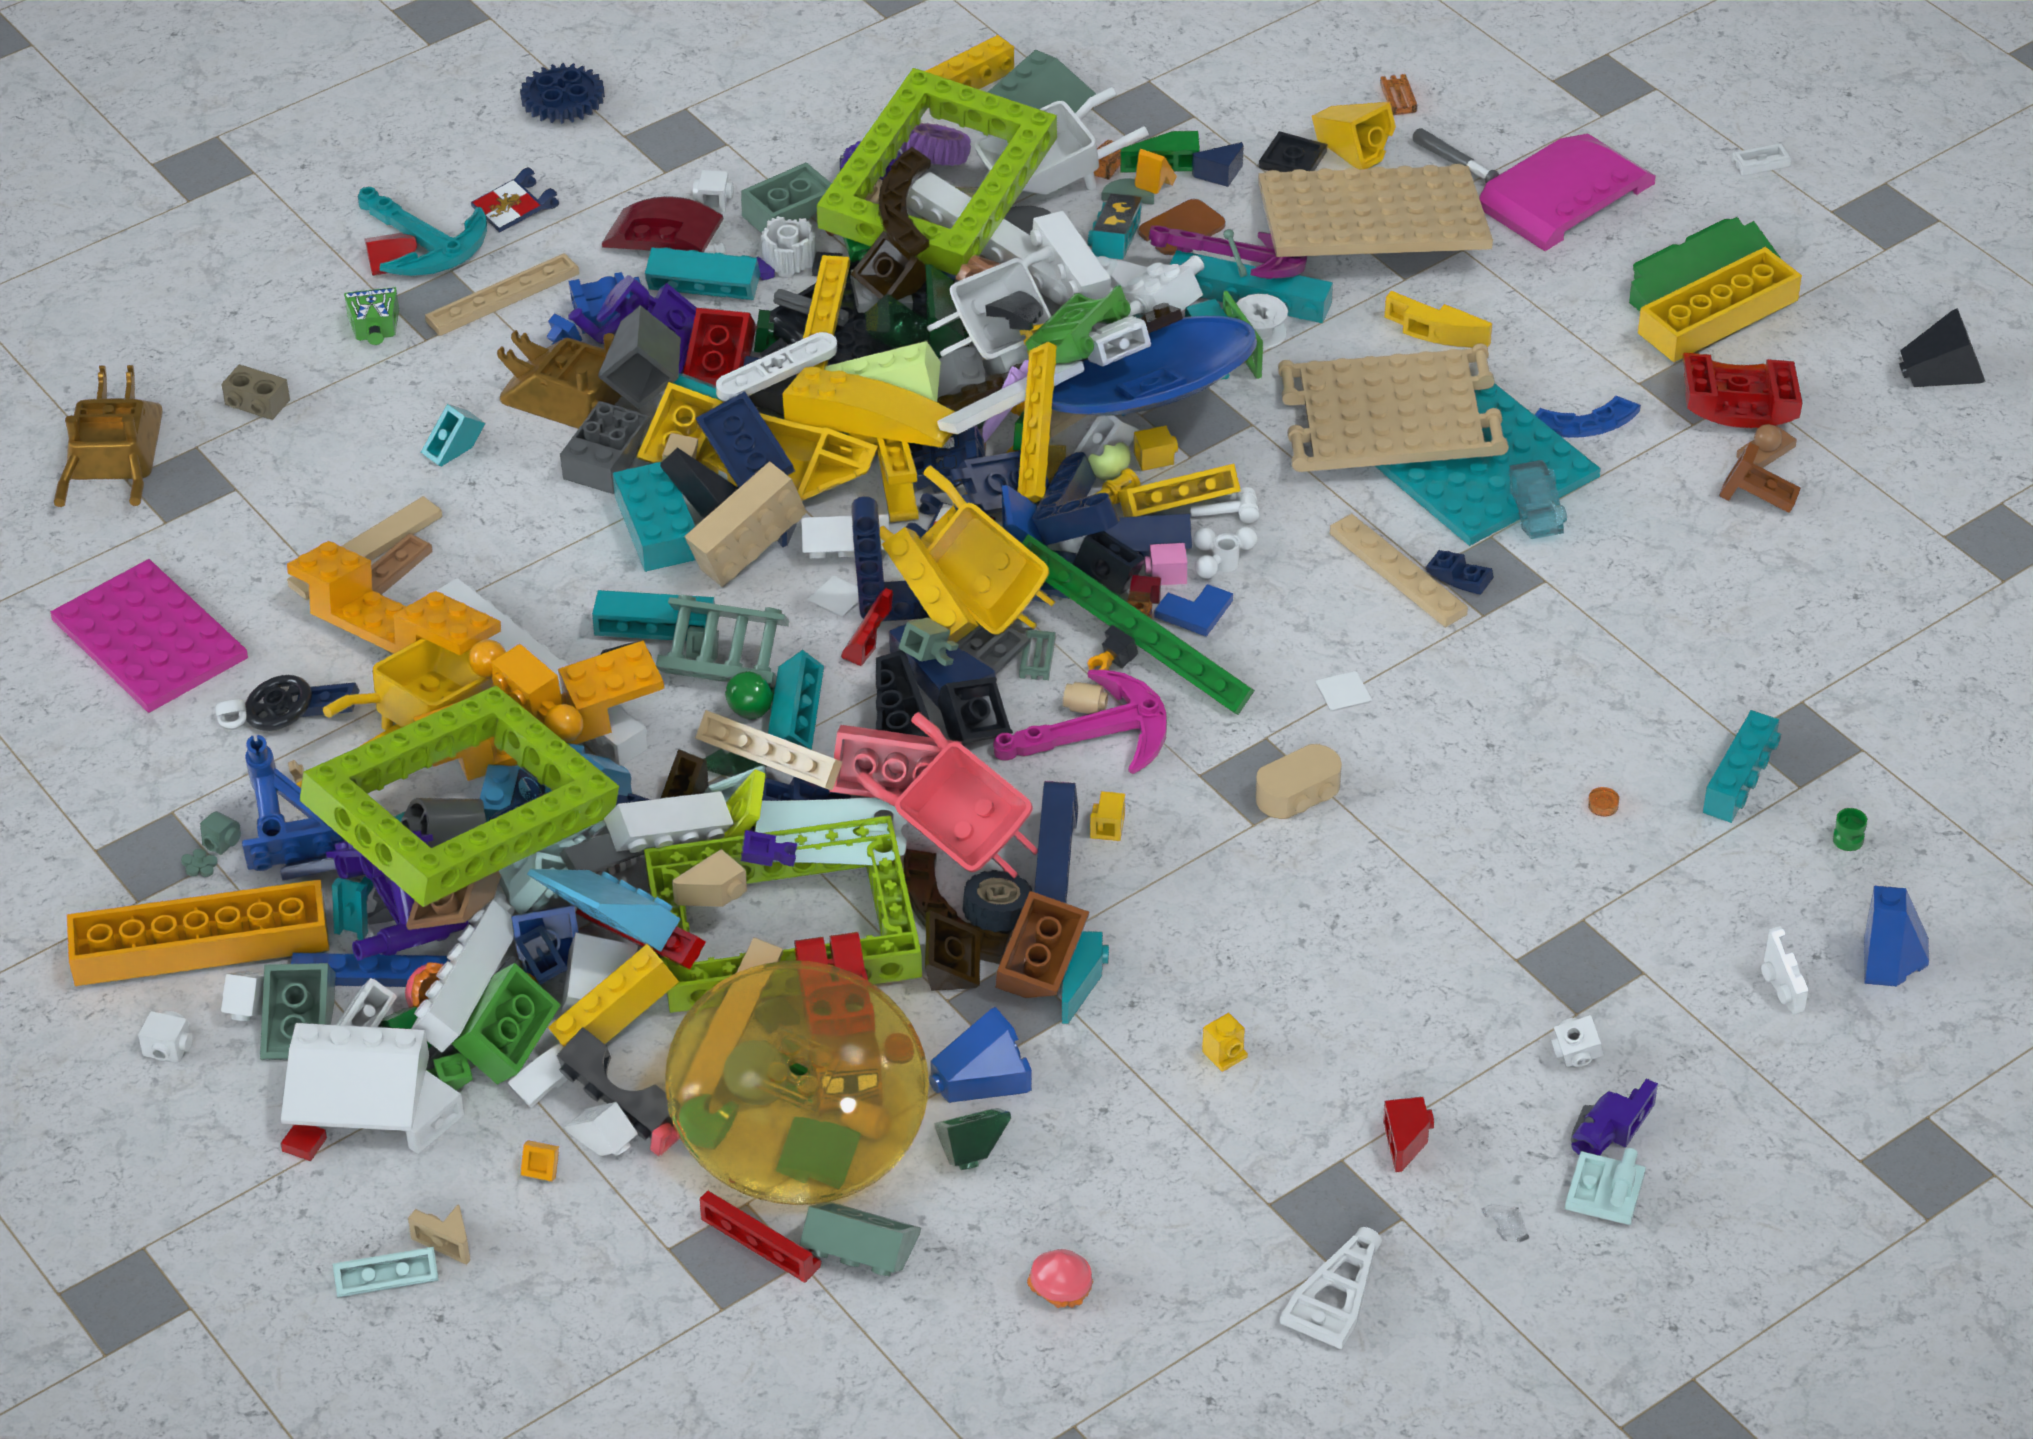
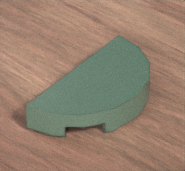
M1132 178L1112 181L1102 191L1101 200H1108L1110 194L1142 197V203L1154 204V193L1137 188L1135 186V179Z

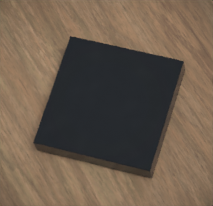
M1279 131L1260 158L1259 168L1279 172H1292L1297 169L1315 171L1327 153L1328 144Z

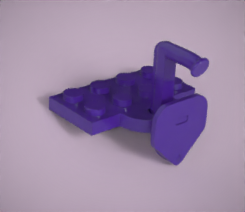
M627 275L612 289L597 315L596 320L602 322L614 311L618 312L601 328L584 316L581 308L574 309L568 315L569 320H572L596 342L604 344L603 336L607 333H612L615 336L620 322L641 305L681 338L679 373H681L687 358L697 307L667 283L659 289L654 298L640 282ZM631 291L633 295L627 298L626 296Z

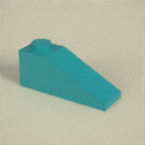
M1082 931L1062 982V1024L1070 1022L1102 977V964H1109V945H1103V932Z

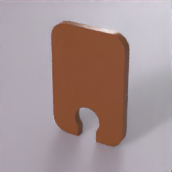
M1190 199L1142 223L1139 226V235L1148 242L1150 240V227L1164 226L1169 229H1179L1212 236L1225 228L1226 221L1223 216L1203 201ZM1167 243L1166 247H1156V249L1164 255H1174L1177 246Z

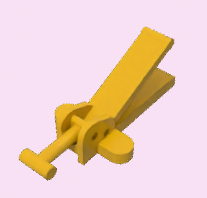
M849 433L851 437L878 446L876 455H878L890 523L919 519L912 484L917 482V472L908 442Z

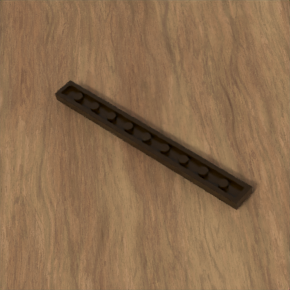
M1168 303L1158 304L1148 313L1132 315L1145 321L1148 334L1183 319L1181 309ZM1023 363L1014 365V367L1020 369ZM1009 371L1003 374L990 375L985 378V382L980 384L966 385L961 388V392L954 395L940 396L937 398V403L955 412L1001 390Z

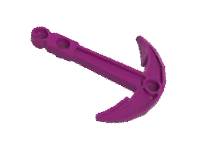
M1164 226L1150 227V244L1155 247L1163 248L1168 243L1172 246H1177V250L1185 253L1198 250L1234 257L1227 239L1205 236L1179 229H1169ZM1258 232L1257 237L1265 246L1234 241L1241 259L1264 263L1251 269L1250 275L1265 279L1297 276L1305 270L1307 256L1276 257L1270 233Z

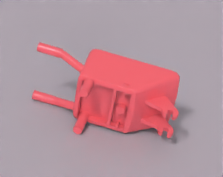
M921 713L914 714L911 720L912 723L931 737L941 752L900 797L887 791L866 772L858 775L857 782L876 798L895 806L897 812L965 870L976 872L992 859L1015 879L1018 873L997 853L1012 837H1015L1026 849H1029L1036 856L1038 849L1018 831L1030 816L1033 809L1032 803L958 742L948 743L940 729Z

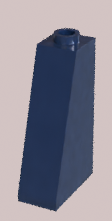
M906 624L889 631L890 653L900 651L898 648ZM959 647L953 651L946 649L947 656L954 659L952 665L948 666L942 665L937 659L921 662L906 653L916 683L939 710L938 698L943 685L946 683L996 677L995 671Z

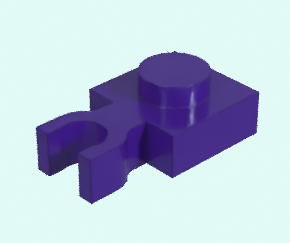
M745 830L741 861L772 867L773 860H776L783 865L794 867L797 843H776V835Z

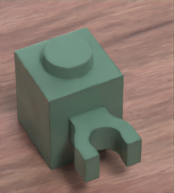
M923 618L907 622L898 649L921 662L937 659L942 665L948 666L952 665L954 659L947 656L946 649L949 651L957 650L959 644L954 641H947L951 630L930 618Z

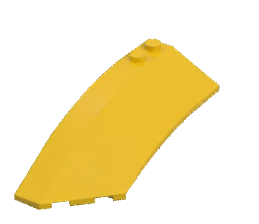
M668 382L637 454V458L651 464L662 462V454L671 433L698 439L695 459L702 463V458L714 451L695 418L724 402ZM760 413L793 464L795 472L788 476L793 480L802 501L868 473L878 446L826 427L823 429Z

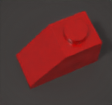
M1424 1097L1386 1100L1384 1102L1383 1124L1395 1172H1402L1428 1143L1429 1129H1434L1432 1109H1426Z

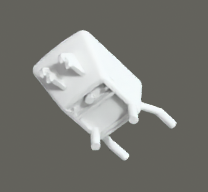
M1113 87L1090 97L1076 113L1064 101L1053 102L1039 110L1057 115V139L1022 191L1047 195L1084 177L1086 188L1094 190L1097 187L1094 171L1099 168V159L1149 136L1146 127L1143 126L1097 150L1094 136L1081 120L1093 107L1116 97ZM992 135L980 138L974 145L977 154L989 170L988 173L1009 144L1007 140Z
M1047 247L1026 255L1022 260L1019 258L1011 259L951 285L950 294L957 312L929 325L927 328L931 332L961 318L970 337L940 352L941 356L943 357L974 343L980 355L986 360H991L1024 346L1023 340L1026 339L1025 335L1021 336L1017 329H1010L1009 320L1005 318L986 316L985 305L1017 291H1022L1033 296L1043 307L1042 317L1039 318L1038 323H1033V325L1044 324L1051 317V314L1028 267L1051 257L1050 249Z

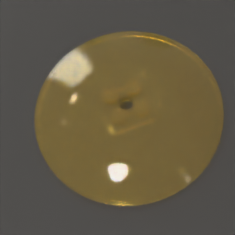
M779 961L765 963L745 969L722 980L697 1000L684 1016L671 1042L666 1063L665 1092L668 1110L673 1125L689 1153L706 1171L725 1185L745 1195L778 1204L812 1205L831 1202L862 1191L877 1182L898 1164L911 1147L924 1119L928 1101L929 1078L925 1053L912 1023L901 1008L881 989L866 979L850 971L818 962ZM795 1063H801L807 1067L808 1072L798 1076L794 1075L789 1068Z

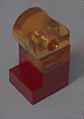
M1132 575L1127 602L1152 619V603L1159 604L1161 599V578Z

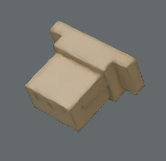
M295 760L288 762L289 772L292 774L296 783L302 781L303 765H298Z

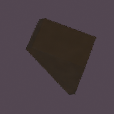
M678 749L660 799L703 794L709 786L707 760Z

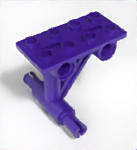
M421 830L412 831L427 845L428 842L434 840L432 834L422 835ZM347 841L335 843V849L326 852L327 858H333L340 878L348 880L365 875L371 880L397 924L381 929L375 936L353 941L352 949L357 960H363L364 958L381 953L385 956H392L398 951L432 941H444L451 933L464 930L468 924L471 925L467 920L464 923L408 930L406 924L415 901L410 895Z

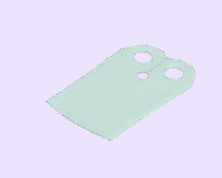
M878 798L762 801L760 819L756 822L755 832L765 833L874 818L876 812L888 810L894 815L892 823L899 854L902 856L905 854L907 838L902 835L901 830L907 824V820L897 812L895 806ZM887 823L864 826V829H869V834L866 837L890 834L887 831ZM857 827L832 829L834 833L838 832V838H835V841L861 838V835L857 836L853 833V829ZM830 830L776 836V843H795L794 838H798V835L801 834L803 837H807L808 842H804V845L830 842V839H826L825 834H829ZM873 841L853 843V846H846V844L822 847L820 850L815 848L796 850L795 862L873 865L871 857L867 855V846ZM873 850L876 865H879V861H882V858L887 857V860H895L892 850L886 853Z

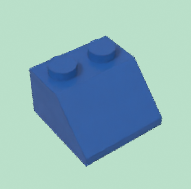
M1002 485V527L1021 543L1028 534L1043 543L1032 519L1037 509L1036 504L1010 486Z

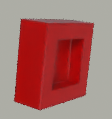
M293 1125L281 1142L282 1152L311 1161L327 1139L326 1130L317 1126Z

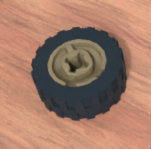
M991 870L989 872H980V874L971 876V879H968L966 886H964L962 911L965 913V918L972 925L980 927V929L991 930L992 932H1009L1015 928L1028 894L1032 891V887L1027 884L1028 882L1025 879L1020 878L1019 875L1014 879L1005 871Z

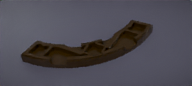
M913 147L905 151L892 164L891 170L882 181L879 193V216L885 234L893 246L908 260L929 248V239L915 227L907 213L906 203L911 187L931 167V160Z
M906 849L904 858L905 881L911 907L921 923L926 927V913L933 911L980 931V960L1000 964L1009 943V934L983 930L961 919L939 893L935 877L937 853Z

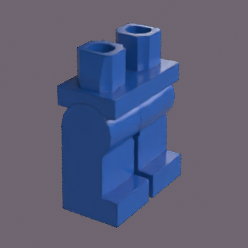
M614 273V277L606 276L596 282L581 284L579 279L568 281L573 308H581L584 316L601 328L618 313L614 311L602 322L596 320L609 293L624 279L623 273ZM634 277L638 282H640L639 277ZM630 291L626 297L629 298L633 293Z

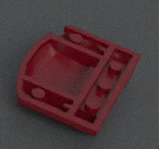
M661 196L644 199L623 208L602 241V248L651 251L652 247H667L673 250H695L704 253L724 219L723 214L718 213L701 202L682 197Z

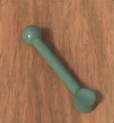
M1227 229L1223 235L1229 241L1238 266L1240 277L1247 276L1246 268L1242 264L1233 239L1234 232L1231 229Z

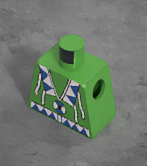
M396 287L344 293L347 317L357 340H368L372 345H379L383 342L384 338L396 335L399 316Z

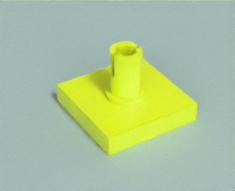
M754 769L726 801L734 824L724 833L725 836L723 838L743 836L745 830H750L752 826L756 827V822L760 819L765 773Z

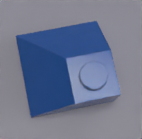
M574 905L511 916L515 939L543 925L567 966L569 948L575 933H579ZM516 944L518 959L523 962V971L533 975Z

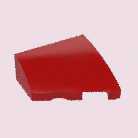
M885 588L878 595L844 648L841 658L862 666L876 649L877 629L892 610V590Z

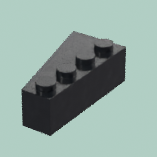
M900 650L876 657V730L929 737L911 721L914 714L918 712L929 721L930 718L906 653Z

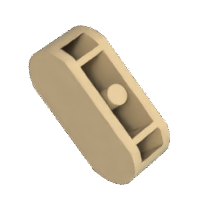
M1309 744L1261 767L1256 776V804L1258 808L1270 817L1288 819L1298 813L1305 812L1312 806L1331 799L1340 790L1342 762L1339 755L1327 746Z

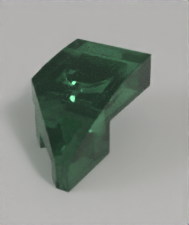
M722 748L704 758L707 760V771L729 777L763 765L732 752L726 754Z

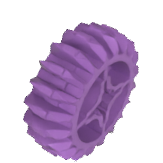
M927 122L916 125L909 135L908 142H904L900 149L904 153L913 147L928 157L934 165H961L967 161L970 154L971 139L967 134L955 128Z

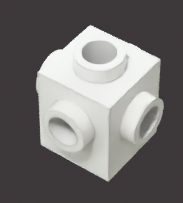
M1591 1015L1580 1019L1569 1018L1554 1027L1557 1038L1552 1039L1551 1042L1556 1057H1563L1566 1067L1585 1066L1592 1059L1604 1056Z

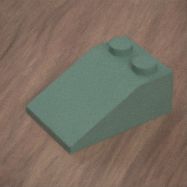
M805 162L741 190L742 217L761 233L764 231V228H767V221H772V218L776 219L777 216L784 217L786 221L788 219H791V221L797 219V222H799V218H806L808 221L817 212L818 202L832 183Z
M328 963L264 965L261 1060L288 1059L296 1023L331 1025L335 1001L336 973Z

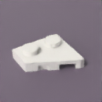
M1779 926L1769 929L1764 963L1761 969L1765 980L1771 982L1777 991L1781 1003L1786 1004L1791 1013L1795 1015L1805 1011L1808 988L1803 976L1799 972L1793 953L1785 955L1781 945L1782 937L1785 933L1782 927Z

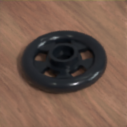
M280 675L264 681L246 699V721L253 728L263 731L278 730L291 725L307 711L311 703L312 691L310 685L303 678L295 675ZM281 687H289V689L285 691ZM300 694L299 700L293 702L292 697ZM263 711H265L268 714L264 718H260L258 716Z

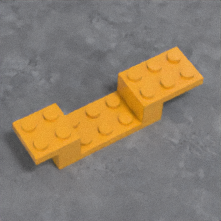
M327 541L322 543L315 549L287 563L289 575L309 584L310 614L393 654L424 638L461 655L472 649L477 642L489 639L501 632V621L452 599L441 592L433 591L406 607L378 592L372 591L371 560L347 550L334 542Z
M643 640L558 669L562 689V704L575 707L583 718L581 734L569 743L577 745L612 733L607 708L665 689L664 681ZM451 705L413 717L414 722ZM493 736L480 742L479 746H471L456 753L455 757H447L432 764L435 767L458 759L467 781L485 776L488 765L515 766L517 761L504 750L500 751L494 745Z

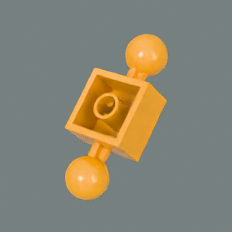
M486 639L477 642L472 647L469 653V665L475 674L483 678H492L495 686H498L566 743L574 741L581 734L583 718L575 707L562 704L558 675L524 646L518 644L506 652L499 642Z

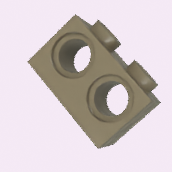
M241 364L221 384L225 405L271 420L290 401L287 379Z

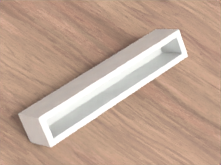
M494 900L468 920L471 925L468 924L457 938L461 943L458 942L447 955L450 962L447 961L436 975L440 980H436L425 994L429 999H425L414 1013L418 1018L412 1029L425 1030L427 1041L441 1052L460 1036L514 938L511 918L513 915Z

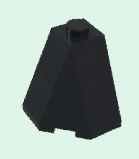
M1958 308L1950 311L1900 350L1903 362L1899 363L1904 378L1910 377L1914 387L1980 384L1986 382Z

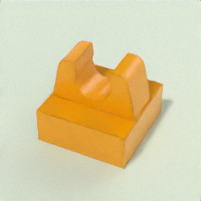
M527 1140L523 1145L521 1175L553 1181L557 1173L559 1146Z

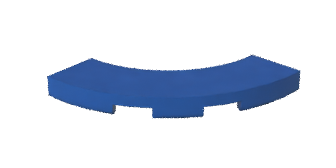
M1615 396L1605 405L1592 410L1591 414L1576 416L1575 413H1560L1539 408L1535 416L1561 437H1589L1610 432L1628 423L1640 412L1641 405Z

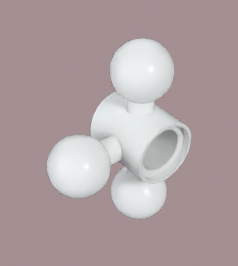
M1203 527L1198 529L1194 534V544L1201 550L1212 549L1213 556H1201L1195 564L1196 573L1202 578H1211L1218 570L1231 572L1237 569L1239 566L1240 549L1249 550L1256 545L1258 539L1256 532L1250 527H1242L1235 535L1222 533L1216 536L1215 532L1210 528Z

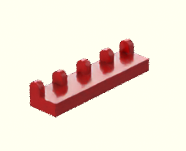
M709 1190L699 1198L702 1221L802 1282L806 1283L820 1268L822 1261L817 1257H813L811 1252Z

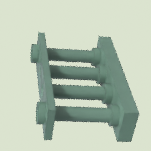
M679 595L678 598L669 597V605L674 610H679L671 652H668L667 656L658 655L656 667L662 673L729 682L737 673L752 671L760 674L767 681L770 689H775L777 676L774 672H771L769 664L777 625L789 627L790 622L785 614H782V610L766 607L764 611L698 602L695 597L689 595ZM691 612L707 615L700 656H697L696 660L685 659V655H683ZM719 616L736 619L729 659L725 661V664L713 663L714 660L711 659ZM748 621L765 623L758 663L754 665L753 669L742 667L743 664L740 663Z

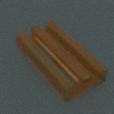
M1400 74V79H1397L1396 75H1391L1390 80H1387L1386 76L1380 77L1382 91L1386 101L1390 102L1393 115L1417 112L1418 105L1406 74ZM1400 86H1401L1402 89H1403V92H1404V94H1405V97H1406V100H1407V102H1408L1409 107H1407V103H1406V101H1405V98H1404V96H1403V93H1402V91H1401ZM1390 87L1394 88L1396 98L1401 108H1397Z

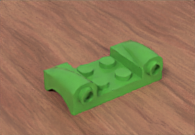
M1121 285L1115 286L1105 298L1096 300L1087 298L1080 293L1074 294L1025 342L1028 351L1046 342H1050L1057 346L1056 364L1072 363L1088 358L1094 350V342L1089 336L1092 327L1096 323L1111 324L1128 317L1130 314V304L1125 298Z

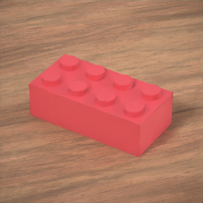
M840 725L836 736L834 759L840 760L843 763L834 787L829 792L876 798L857 782L858 775L866 772L887 791L900 797L941 750L931 737ZM947 740L948 743L958 742V743L962 744V742H959V741Z

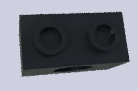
M1101 531L1084 537L1073 565L1112 592L1121 595L1130 588L1132 575H1139L1145 557L1105 531Z

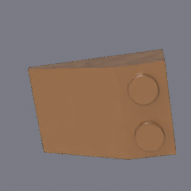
M497 871L424 907L414 901L406 927L408 930L466 922L494 899L501 874Z

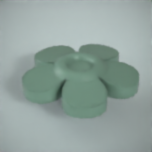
M195 849L193 856L185 854L181 858L182 865L186 867L185 872L190 876H197L199 872L203 877L211 876L214 871L213 867L218 862L216 856H206V851L203 849Z

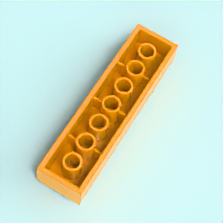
M321 879L67 914L68 958L75 986L292 956L293 953L330 951Z

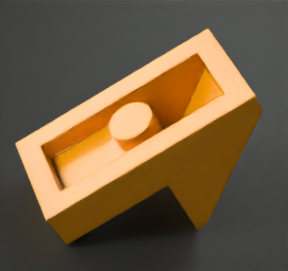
M1140 149L1135 186L1154 194L1159 193L1164 183L1173 186L1177 176L1166 158Z

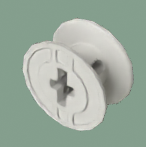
M1253 294L1240 299L1236 303L1263 340V350L1272 349L1286 339L1287 329L1283 322L1287 318L1288 309L1279 298L1268 294Z

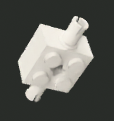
M1193 255L1180 266L1178 264H1161L1160 262L1150 265L1146 269L1147 272L1140 277L1131 279L1127 283L1128 286L1122 289L1124 295L1131 299V303H1129L1131 311L1128 316L1148 313L1153 310L1154 306L1161 303H1168L1171 306L1180 308L1181 311L1203 295L1195 277L1197 273L1204 269L1203 261L1198 256Z

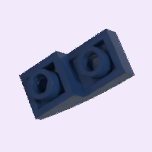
M1438 550L1426 566V571L1435 578L1458 589L1480 595L1494 578L1492 568L1466 564L1465 554Z

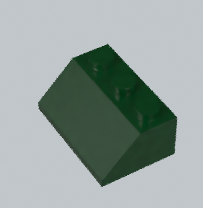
M925 264L926 303L929 326L957 312L950 294V287L956 282L933 265ZM961 318L929 332L930 347L938 359L942 357L940 354L942 350L969 337L968 332L963 331L966 328Z

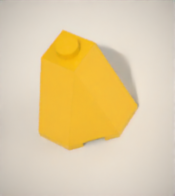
M1390 102L1330 106L1311 116L1317 140L1328 144L1327 148L1359 170L1368 169L1383 160L1386 153L1383 149L1388 136L1392 137L1396 128Z

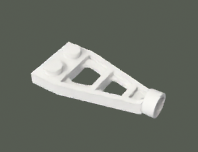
M1359 1228L1355 1236L1347 1241L1294 1292L1280 1315V1324L1342 1350L1357 1325L1373 1257L1382 1243L1380 1235L1371 1228ZM1343 1262L1360 1268L1355 1281L1335 1274V1271ZM1328 1285L1347 1293L1345 1306L1342 1309L1316 1300L1315 1296Z

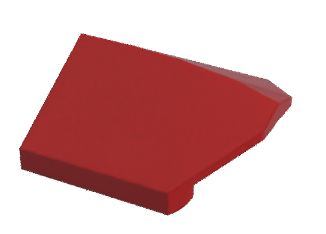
M396 233L364 238L372 276L387 273L380 271L381 263L398 259L411 252H415L417 249L415 236Z

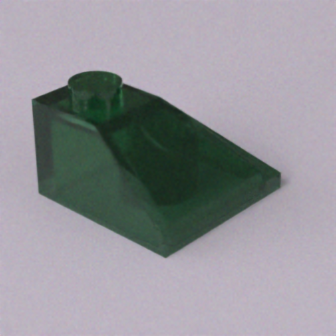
M886 294L865 312L866 331L873 338H878L885 344L895 348L925 341L930 345L929 330L927 328L928 321L891 295Z
M996 1107L934 1123L949 1164L959 1166L960 1170L979 1166L978 1161L987 1159L1011 1120L1010 1111Z

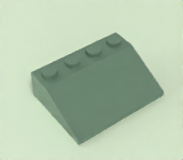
M1034 50L988 91V93L1036 109H1041L1056 101H1064L1074 113L1090 97L1096 95L1091 88L1057 58L1038 50Z

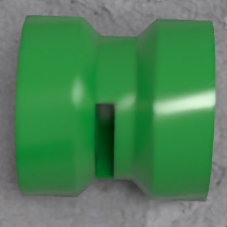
M1844 808L1839 811L1833 834V842L1839 849L1856 851L1862 847L1868 820L1866 814L1856 808Z

